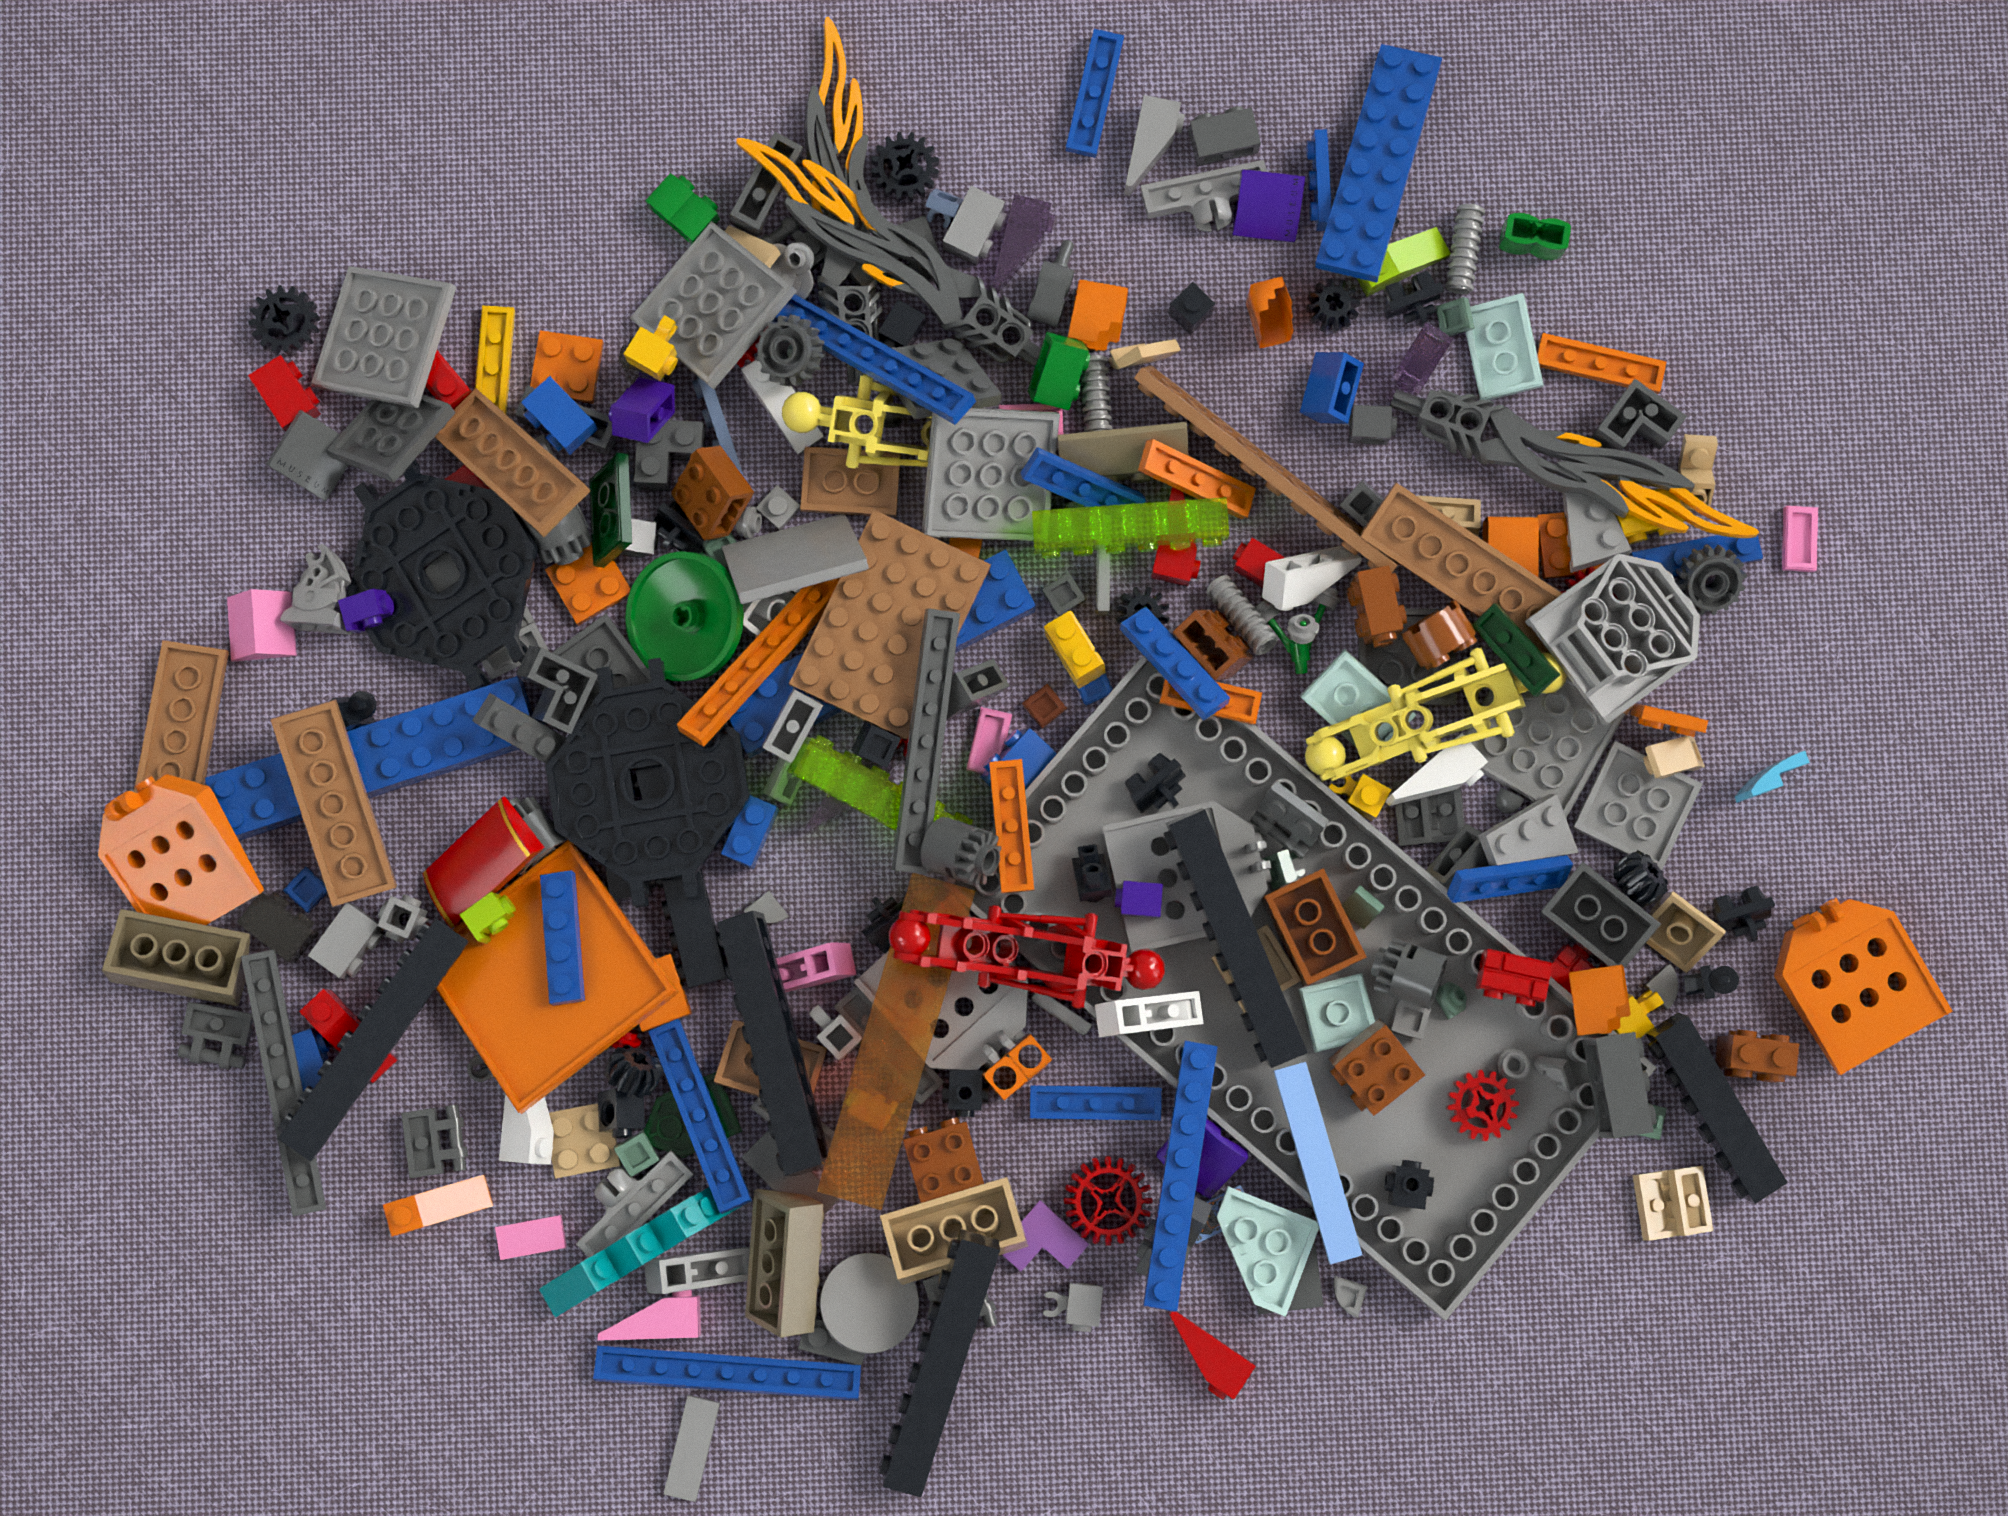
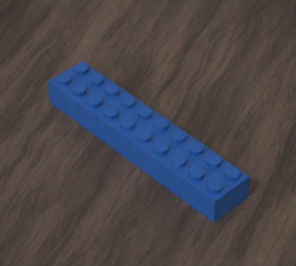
M1006 549L984 560L991 564V568L958 634L955 653L1035 612L1036 605ZM803 653L778 665L729 719L733 728L740 734L742 745L749 758L766 750L762 748V744L793 687L789 686V682ZM797 690L823 705L812 726L842 711Z
M518 676L347 731L368 798L519 750V748L480 727L472 720L489 693L532 717L533 712L523 681ZM281 753L205 777L207 786L214 792L239 841L303 820Z

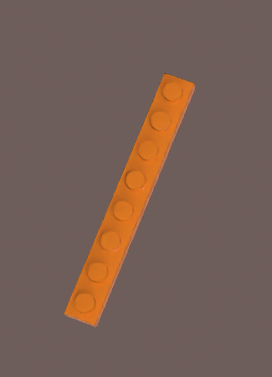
M840 578L802 588L677 723L678 730L704 747L821 619Z

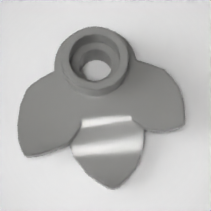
M795 242L788 246L780 243L773 244L777 246L781 254L770 269L796 289L797 292L795 294L805 300L809 296L814 284L810 271L814 263L813 251L801 242ZM795 253L798 254L799 257H800V263H799V264H797V263L795 262V259H794V254H795Z

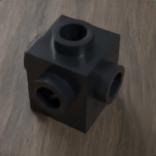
M950 1070L949 1083H943L942 1103H949L948 1110H955V1117H975V1111H981L982 1104H988L989 1084H982V1070ZM962 1088L971 1090L972 1096L969 1099L964 1100L959 1096Z
M1402 1160L1401 1166L1392 1165V1171L1386 1172L1384 1189L1389 1191V1205L1425 1210L1426 1199L1433 1194L1434 1177H1429L1430 1170L1421 1169L1422 1162ZM1410 1178L1412 1180V1187L1407 1189L1406 1181Z

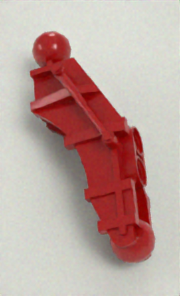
M991 905L988 908L987 919L910 909V912L900 911L899 919L891 925L888 933L889 943L894 949L893 958L903 960L902 963L921 967H941L957 972H965V970L979 972L977 980L979 987H990V983L993 982L1072 1001L1071 1006L1078 1009L1084 1008L1087 985L1121 991L1122 979L1125 977L1134 988L1148 990L1155 988L1161 983L1165 974V963L1155 951L1148 948L1139 949L1126 957L1127 944L1095 938L1098 916L1095 913L1089 912L1085 914L1084 918L1001 913L1002 908L1000 906ZM1021 921H1032L1057 925L1049 927L1047 931L1034 929L1033 927ZM926 923L940 924L936 956L922 954L928 948L931 941L930 929ZM1013 935L1067 943L1063 973L1009 965L1010 962L1014 961L1019 952L1018 942ZM971 937L972 944L971 947L967 950L966 943L967 940ZM1000 941L1001 947L999 952L996 954L995 948L997 943ZM1089 956V964L1085 968V961ZM1026 977L1040 979L1048 987L1018 981H1026Z

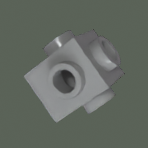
M403 894L402 899L390 896L389 901H385L378 915L380 921L377 926L387 930L385 936L397 942L403 943L405 938L415 941V936L426 921H429L426 918L428 911L419 908L422 901ZM405 914H410L411 916L406 926H404L401 918Z

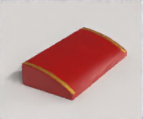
M504 796L422 873L424 882L437 910L449 928L452 929L463 921L460 916L461 913L490 892L497 893L545 847Z

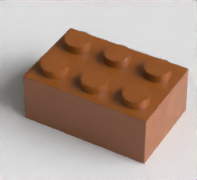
M1324 868L1265 895L1261 899L1291 963L1301 979L1303 987L1367 958Z

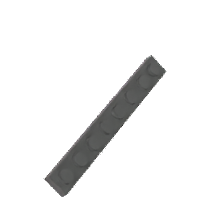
M925 609L891 870L927 874V869L924 867L921 859V848L924 836L934 820L960 613Z
M273 949L241 956L278 1140L282 1133L277 1130L280 1123L288 1113L294 1116L301 1107L297 1100L303 1093V1087L276 951ZM278 1140L292 1216L327 1209L317 1157L313 1161H309Z

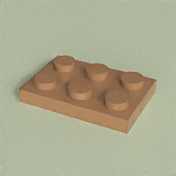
M805 446L801 512L871 516L873 510H876L888 517L897 518L900 466L859 463L856 469L848 468L846 466L848 449ZM861 450L860 455L868 456L865 452L866 450ZM884 451L882 457L901 459V453Z
M733 1020L714 1084L759 1097L761 1084L759 1077L754 1074L751 1067L750 1059L753 1055L750 1044L746 1043L742 1034L744 1022ZM798 1039L814 1095L828 1049Z

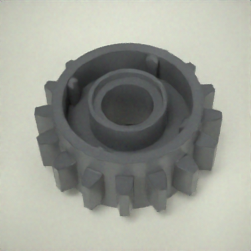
M780 315L778 316V322L769 321L767 323L768 328L764 332L760 331L759 335L761 338L759 343L755 345L758 348L756 361H760L762 365L760 371L762 373L770 374L769 381L780 382L782 386L790 387L791 383L792 385L801 386L802 379L812 380V374L815 370L820 371L821 367L819 364L821 358L825 357V354L822 353V345L825 343L818 337L820 330L810 327V320H800V316L790 315L789 318ZM792 344L793 352L788 357L787 350L789 345Z
M1705 544L1701 550L1692 549V554L1687 558L1683 557L1681 559L1683 561L1681 567L1675 571L1678 574V580L1675 583L1685 596L1691 599L1695 609L1701 615L1706 610L1712 615H1716L1717 610L1724 609L1727 611L1729 605L1739 601L1738 595L1740 591L1745 590L1742 580L1747 578V574L1740 570L1744 566L1743 562L1736 558L1737 555L1730 549L1726 551L1721 545H1717L1715 549H1712L1708 544ZM1715 575L1713 582L1705 585L1707 578Z

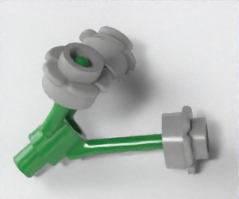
M1331 587L1311 601L1312 604L1318 606L1315 617L1300 614L1290 618L1287 631L1292 640H1289L1273 619L1280 611L1272 603L1264 600L1255 607V611L1260 613L1261 618L1265 619L1266 623L1270 625L1284 644L1287 652L1290 653L1291 661L1295 665L1296 674L1308 672L1307 661L1310 660V649L1316 634L1319 632V624L1324 611H1335L1337 604L1341 603V599L1337 597L1339 592Z

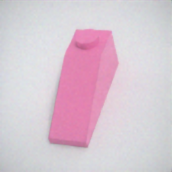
M830 942L776 958L785 992L822 985L857 975L850 943Z
M692 1290L672 1292V1296H667L598 1333V1340L698 1338L701 1336L700 1295L692 1296Z

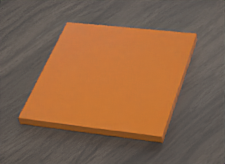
M569 840L499 893L501 896L505 894L511 900L516 911L513 912L514 916L508 920L509 925L504 930L495 935H492V933L488 934L491 938L490 942L487 944L478 942L464 921L452 929L468 940L469 943L436 988L517 1112L521 1114L679 993L582 852ZM572 870L576 874L585 1001L553 1006L549 1004L540 875Z

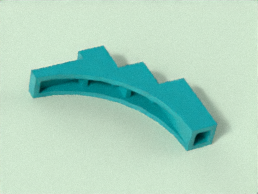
M710 1187L577 1264L541 1287L539 1291L556 1318L740 1207L723 1214L719 1213Z

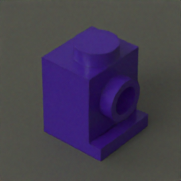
M370 589L338 600L347 632L361 633L365 631V628L379 626L383 624V618L392 616L394 612L393 601L385 590Z

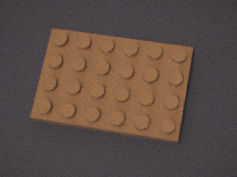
M873 510L858 541L866 556L869 569L840 578L789 682V686L907 741L909 738L925 609L960 613L959 634L991 568V564Z

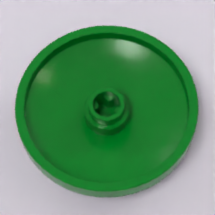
M681 551L668 553L653 560L636 578L626 605L628 638L634 652L646 668L649 669V659L661 658L664 661L665 679L672 681H696L711 676L729 661L741 638L744 621L743 604L740 603L730 573L713 558L695 552Z

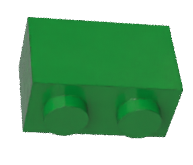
M1046 332L1027 390L1034 402L1065 410L1070 409L1072 401L1077 400L1080 392V383L1078 382L1081 373L1087 370L1090 362L1089 350L1082 341Z

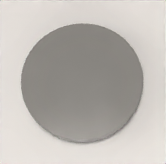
M863 1253L843 1260L830 1272L820 1292L819 1308L829 1335L839 1345L859 1354H874L895 1347L910 1333L917 1319L919 1297L914 1282L902 1285L898 1281L892 1258L876 1253Z

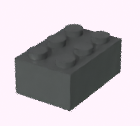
M1584 862L1578 866L1540 913L1542 919L1572 943L1581 947L1593 960L1603 967L1622 964L1625 969L1661 925V923Z
M1635 1032L1582 1040L1600 1138L1615 1139L1654 1132L1653 1125L1656 1124V1113L1654 1106L1648 1104L1646 1091H1650V1080L1648 1073L1642 1071L1640 1058L1644 1057V1048L1641 1039L1636 1038Z

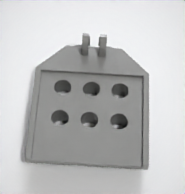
M1618 553L1525 621L1599 717L1603 727L1686 667L1698 656L1700 614L1695 609L1691 599L1685 596L1675 583L1673 575L1661 563ZM1585 612L1590 616L1591 620L1586 617ZM1632 618L1636 621L1638 626L1634 624ZM1605 638L1609 641L1611 646H1609L1606 643ZM1652 645L1656 647L1657 652L1653 649ZM1624 664H1625L1626 666H1628V668L1630 669V672H1628V671L1626 670Z
M1215 801L1102 826L1116 888H1123V881L1159 883L1158 876L1162 871H1170L1176 878V883L1173 887H1163L1160 919L1123 916L1131 953L1139 949L1148 948L1152 950L1207 938L1202 926L1207 920L1202 910L1197 912L1189 896V893L1194 892L1190 880L1183 881L1176 863L1181 861L1177 850L1171 851L1168 846V853L1163 856H1157L1151 850L1152 841L1161 839L1166 842L1163 833L1167 832L1168 828L1165 823L1200 808L1206 810L1250 917L1268 890L1267 883L1271 882L1269 870L1272 868L1270 861L1261 860L1259 851H1264L1267 848L1266 842L1262 841L1260 832H1254L1252 824ZM1171 902L1179 903L1183 908L1182 917L1178 920L1170 919L1166 914L1167 904Z
M952 894L932 911L972 917ZM926 923L930 929L931 941L928 948L922 954L936 956L940 924ZM971 937L967 940L966 946L968 948H970L972 944ZM998 944L996 945V948H995L996 954H997V953L999 952V950H1000V947H999ZM891 948L854 981L858 988L930 1068L978 1070L983 1066L987 1070L1001 1058L997 1052L1003 1046L1011 1050L1025 1036L1021 1030L1026 1027L1028 990L998 984L995 992L985 993L977 985L979 972L966 970L965 972H957L942 968L947 973V982L942 986H936L930 981L929 975L931 970L937 967H921L902 963L903 960L893 958L894 949ZM1013 961L1009 963V965L1017 966ZM1026 977V981H1018V982H1023V983L1029 984V978ZM915 989L922 994L923 1002L920 1007L913 1008L907 1005L905 996L909 990ZM960 997H967L972 1000L974 1008L969 1015H961L956 1010L955 1004ZM943 1019L948 1023L949 1032L946 1036L938 1037L933 1034L931 1025L934 1020Z

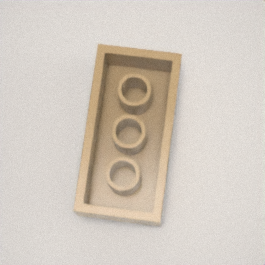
M1007 1177L880 1215L896 1276L902 1285L940 1274L942 1269L947 1270L951 1260L947 1258L948 1247L952 1238H958L960 1229L998 1239L1000 1245L999 1255L1029 1247L1013 1191Z

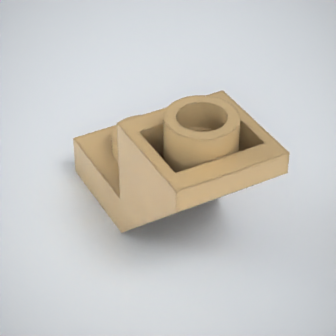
M1684 434L1678 461V473L1695 484L1691 493L1710 507L1716 485L1712 467L1718 446L1717 437ZM1680 500V504L1683 507H1685L1686 509L1694 510L1690 506L1685 504L1682 500Z
M1684 736L1645 747L1647 756L1643 757L1648 773L1650 775L1654 774L1655 778L1664 779L1686 770L1693 772L1705 767L1694 737Z

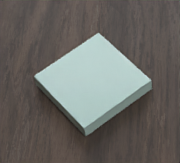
M1362 973L1298 989L1314 1053L1346 1045L1375 1022Z

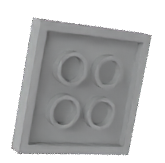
M1614 741L1572 829L1625 855H1629L1637 850L1648 854L1657 863L1660 870H1662L1703 784L1682 773L1664 779L1655 778V775H1650L1646 769L1643 759L1645 755Z

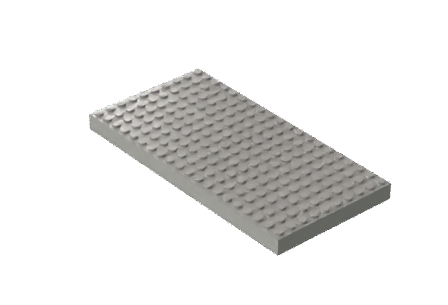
M1143 655L1025 790L1034 891L1001 894L999 865L993 876H987L985 885L979 883L976 887L949 878L943 885V889L950 895L952 894L975 917L987 919L988 908L991 905L1000 906L1002 908L1001 913L1084 918L1088 912L1095 913L1098 916L1095 938L1127 944L1126 957L1131 954L1123 916L1121 915V908L1115 907L1116 886L1102 826L1215 801L1252 824L1254 832H1259V827L1249 820L1257 810L1264 816H1269L1258 807L1276 782H1279L1330 820L1311 847L1302 840L1299 841L1309 848V851L1302 860L1299 857L1292 860L1294 870H1305V874L1297 877V879L1304 878L1324 868L1341 905L1361 885L1385 907L1365 929L1348 917L1367 958L1308 986L1362 973L1374 1019L1376 1021L1380 1018L1390 1029L1398 999L1374 989L1376 976L1371 975V969L1379 948L1387 949L1389 942L1394 937L1448 956L1441 985L1452 982L1460 986L1467 997L1466 1009L1449 1020L1435 998L1431 1006L1423 1040L1392 1032L1424 1072L1425 1076L1379 1113L1373 1116L1367 1108L1361 1112L1349 1097L1354 1093L1347 1083L1341 1086L1330 1073L1334 1066L1328 1058L1345 1045L1314 1053L1298 989L1304 988L1301 981L1284 990L1283 995L1308 1053L1274 1068H1271L1266 1061L1262 1063L1259 1061L1253 1044L1258 1043L1254 1031L1247 1032L1240 1016L1243 1011L1238 1003L1234 1001L1228 986L1211 960V957L1220 952L1215 940L1209 942L1208 938H1202L1152 949L1160 955L1165 963V974L1161 983L1152 989L1139 990L1130 985L1127 979L1123 977L1121 991L1087 985L1085 1005L1082 1009L1097 1021L1095 1004L1199 991L1204 1024L1116 1035L1114 1037L1174 1089L1177 1087L1184 1041L1218 1046L1207 1117L1219 1125L1241 1147L1247 1149L1248 1153L1313 1208L1273 1072L1277 1069L1306 1062L1361 1250L1433 1313L1446 1321L1600 1136L1582 1040L1615 1035L1617 1033L1612 1030L1609 1034L1577 1036L1572 995L1551 977L1545 1002H1536L1535 1007L1516 1004V997L1503 995V1000L1484 997V990L1475 989L1484 949L1527 956L1463 902L1452 903L1447 895L1448 889L1257 726L1212 715L1203 721L1194 711L1160 704L1165 678ZM1158 753L1163 754L1171 761L1175 758L1181 764V769L1186 775L1178 783L1183 790L1174 796L1179 805L1173 809L1166 803L1159 810L1154 805H1151L1141 814L1130 797L1131 794L1125 785V781L1136 773H1139L1146 782L1155 774L1149 768L1148 763ZM1278 822L1276 823V825H1278L1280 828H1282V829H1283L1284 831H1286L1288 834H1290V835L1292 834L1289 830H1287V829H1286L1285 827H1283L1281 824H1279ZM995 826L991 830L993 835H996ZM1261 834L1262 841H1265L1267 846L1264 851H1259L1261 860L1274 853L1284 851L1281 849L1283 845L1271 836L1267 835L1265 837ZM1156 839L1151 843V850L1155 855L1163 856L1168 853V845L1164 840ZM1095 844L1098 848V854H1104L1112 888V897H1104L1096 903L1079 900L1072 866V858H1078L1077 848L1079 846ZM1162 871L1159 873L1158 881L1160 884H1163V887L1171 888L1175 885L1176 878L1172 872ZM1267 883L1268 890L1264 896L1282 887L1272 889L1271 884ZM1261 900L1251 915L1256 930L1268 924L1291 962ZM1171 902L1166 906V914L1170 919L1178 920L1183 915V908L1179 903ZM1021 921L1033 927L1034 929L1047 931L1049 927L1057 925L1032 921ZM1013 935L1019 945L1018 954L1034 968L1063 973L1067 943ZM1089 956L1085 961V968L1089 964ZM1508 1049L1522 1050L1530 1059V1071L1524 1079L1520 1081H1507L1504 1086L1506 1089L1515 1088L1516 1092L1510 1096V1099L1519 1102L1518 1106L1511 1107V1112L1518 1115L1517 1119L1507 1120L1511 1129L1505 1130L1500 1128V1138H1495L1489 1133L1488 1141H1482L1480 1133L1477 1134L1474 1140L1468 1139L1469 1130L1458 1133L1457 1129L1460 1123H1451L1449 1121L1455 1115L1454 1110L1446 1109V1105L1453 1104L1454 1100L1448 1097L1447 1093L1458 1090L1453 1082L1458 1080L1464 1083L1463 1074L1468 1072L1473 1078H1476V1070H1483L1485 1077H1487L1490 1071L1496 1072L1495 1080L1498 1081L1503 1078L1497 1068L1499 1056ZM1538 1056L1568 1060L1576 1083L1571 1092L1557 1088L1555 1081L1546 1074L1542 1076L1538 1072L1534 1064ZM1645 1057L1640 1058L1642 1071H1646L1648 1076H1650L1657 1067ZM1511 1059L1508 1062V1068L1511 1071L1518 1069V1061ZM1479 1083L1485 1092L1493 1093L1497 1091L1489 1084ZM1467 1092L1462 1097L1461 1108L1466 1106L1469 1097ZM1478 1098L1479 1104L1475 1106L1476 1110L1486 1113L1485 1107L1489 1105L1488 1100ZM1503 1103L1499 1105L1496 1113L1498 1119L1503 1111ZM1472 1118L1467 1120L1476 1127L1486 1128L1480 1119ZM1402 1160L1422 1162L1421 1169L1430 1170L1429 1177H1434V1188L1432 1196L1426 1199L1425 1210L1388 1204L1389 1191H1385L1384 1185L1386 1172L1392 1171V1165L1401 1166ZM1410 1178L1406 1181L1407 1189L1412 1187V1180Z

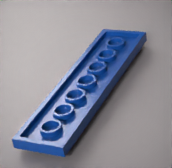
M1381 44L1317 255L1315 268L1378 282L1441 68L1442 57Z

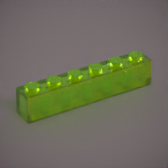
M1227 497L1037 510L1031 513L1034 554H1041V558L1044 559L1061 557L1060 552L1073 551L1074 556L1093 555V550L1106 549V554L1124 553L1125 548L1138 547L1139 552H1150L1158 550L1157 545H1170V549L1179 550L1190 548V543L1202 542L1203 547L1222 546V541H1227L1229 538Z
M817 735L815 739L806 737L786 772L888 828L897 831L903 781L897 785L888 780L890 774L876 766H873L870 770L861 765L860 763L863 759L847 750L843 754L832 749L834 743L820 735ZM936 800L933 822L941 817H948L969 825L972 824V819L959 812H956L954 816L944 811L946 805Z

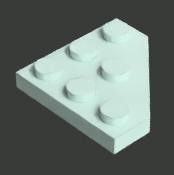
M1227 1186L1216 1219L1251 1299L1255 1305L1286 1317L1319 1230L1318 1223L1315 1220Z

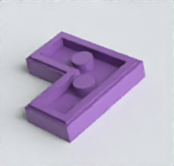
M1039 1200L1021 1221L1029 1247L1003 1254V1256L1021 1272L1043 1247L1068 1269L1089 1244Z

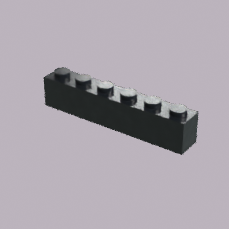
M1676 1013L1646 1032L1645 1034L1650 1041L1647 1044L1649 1051L1657 1061L1661 1060L1667 1069L1664 1072L1667 1081L1674 1089L1678 1087L1684 1097L1680 1100L1682 1106L1690 1116L1694 1115L1700 1124L1697 1127L1700 1136L1707 1144H1712L1716 1151V1154L1713 1155L1714 1159L1724 1172L1728 1171L1733 1179L1730 1185L1735 1194L1740 1199L1744 1198L1756 1204L1788 1183L1689 1016Z

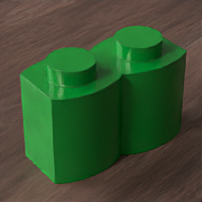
M670 173L645 202L652 212L692 245L711 221L715 224L718 223L720 220L716 212L718 206L706 195L702 198L693 192L695 189L694 185L684 176L680 175L677 178Z
M1513 213L1508 215L1502 225L1499 248L1515 255L1531 253L1533 256L1543 260L1560 259L1569 245L1571 225L1560 219L1547 218L1539 220L1530 214Z

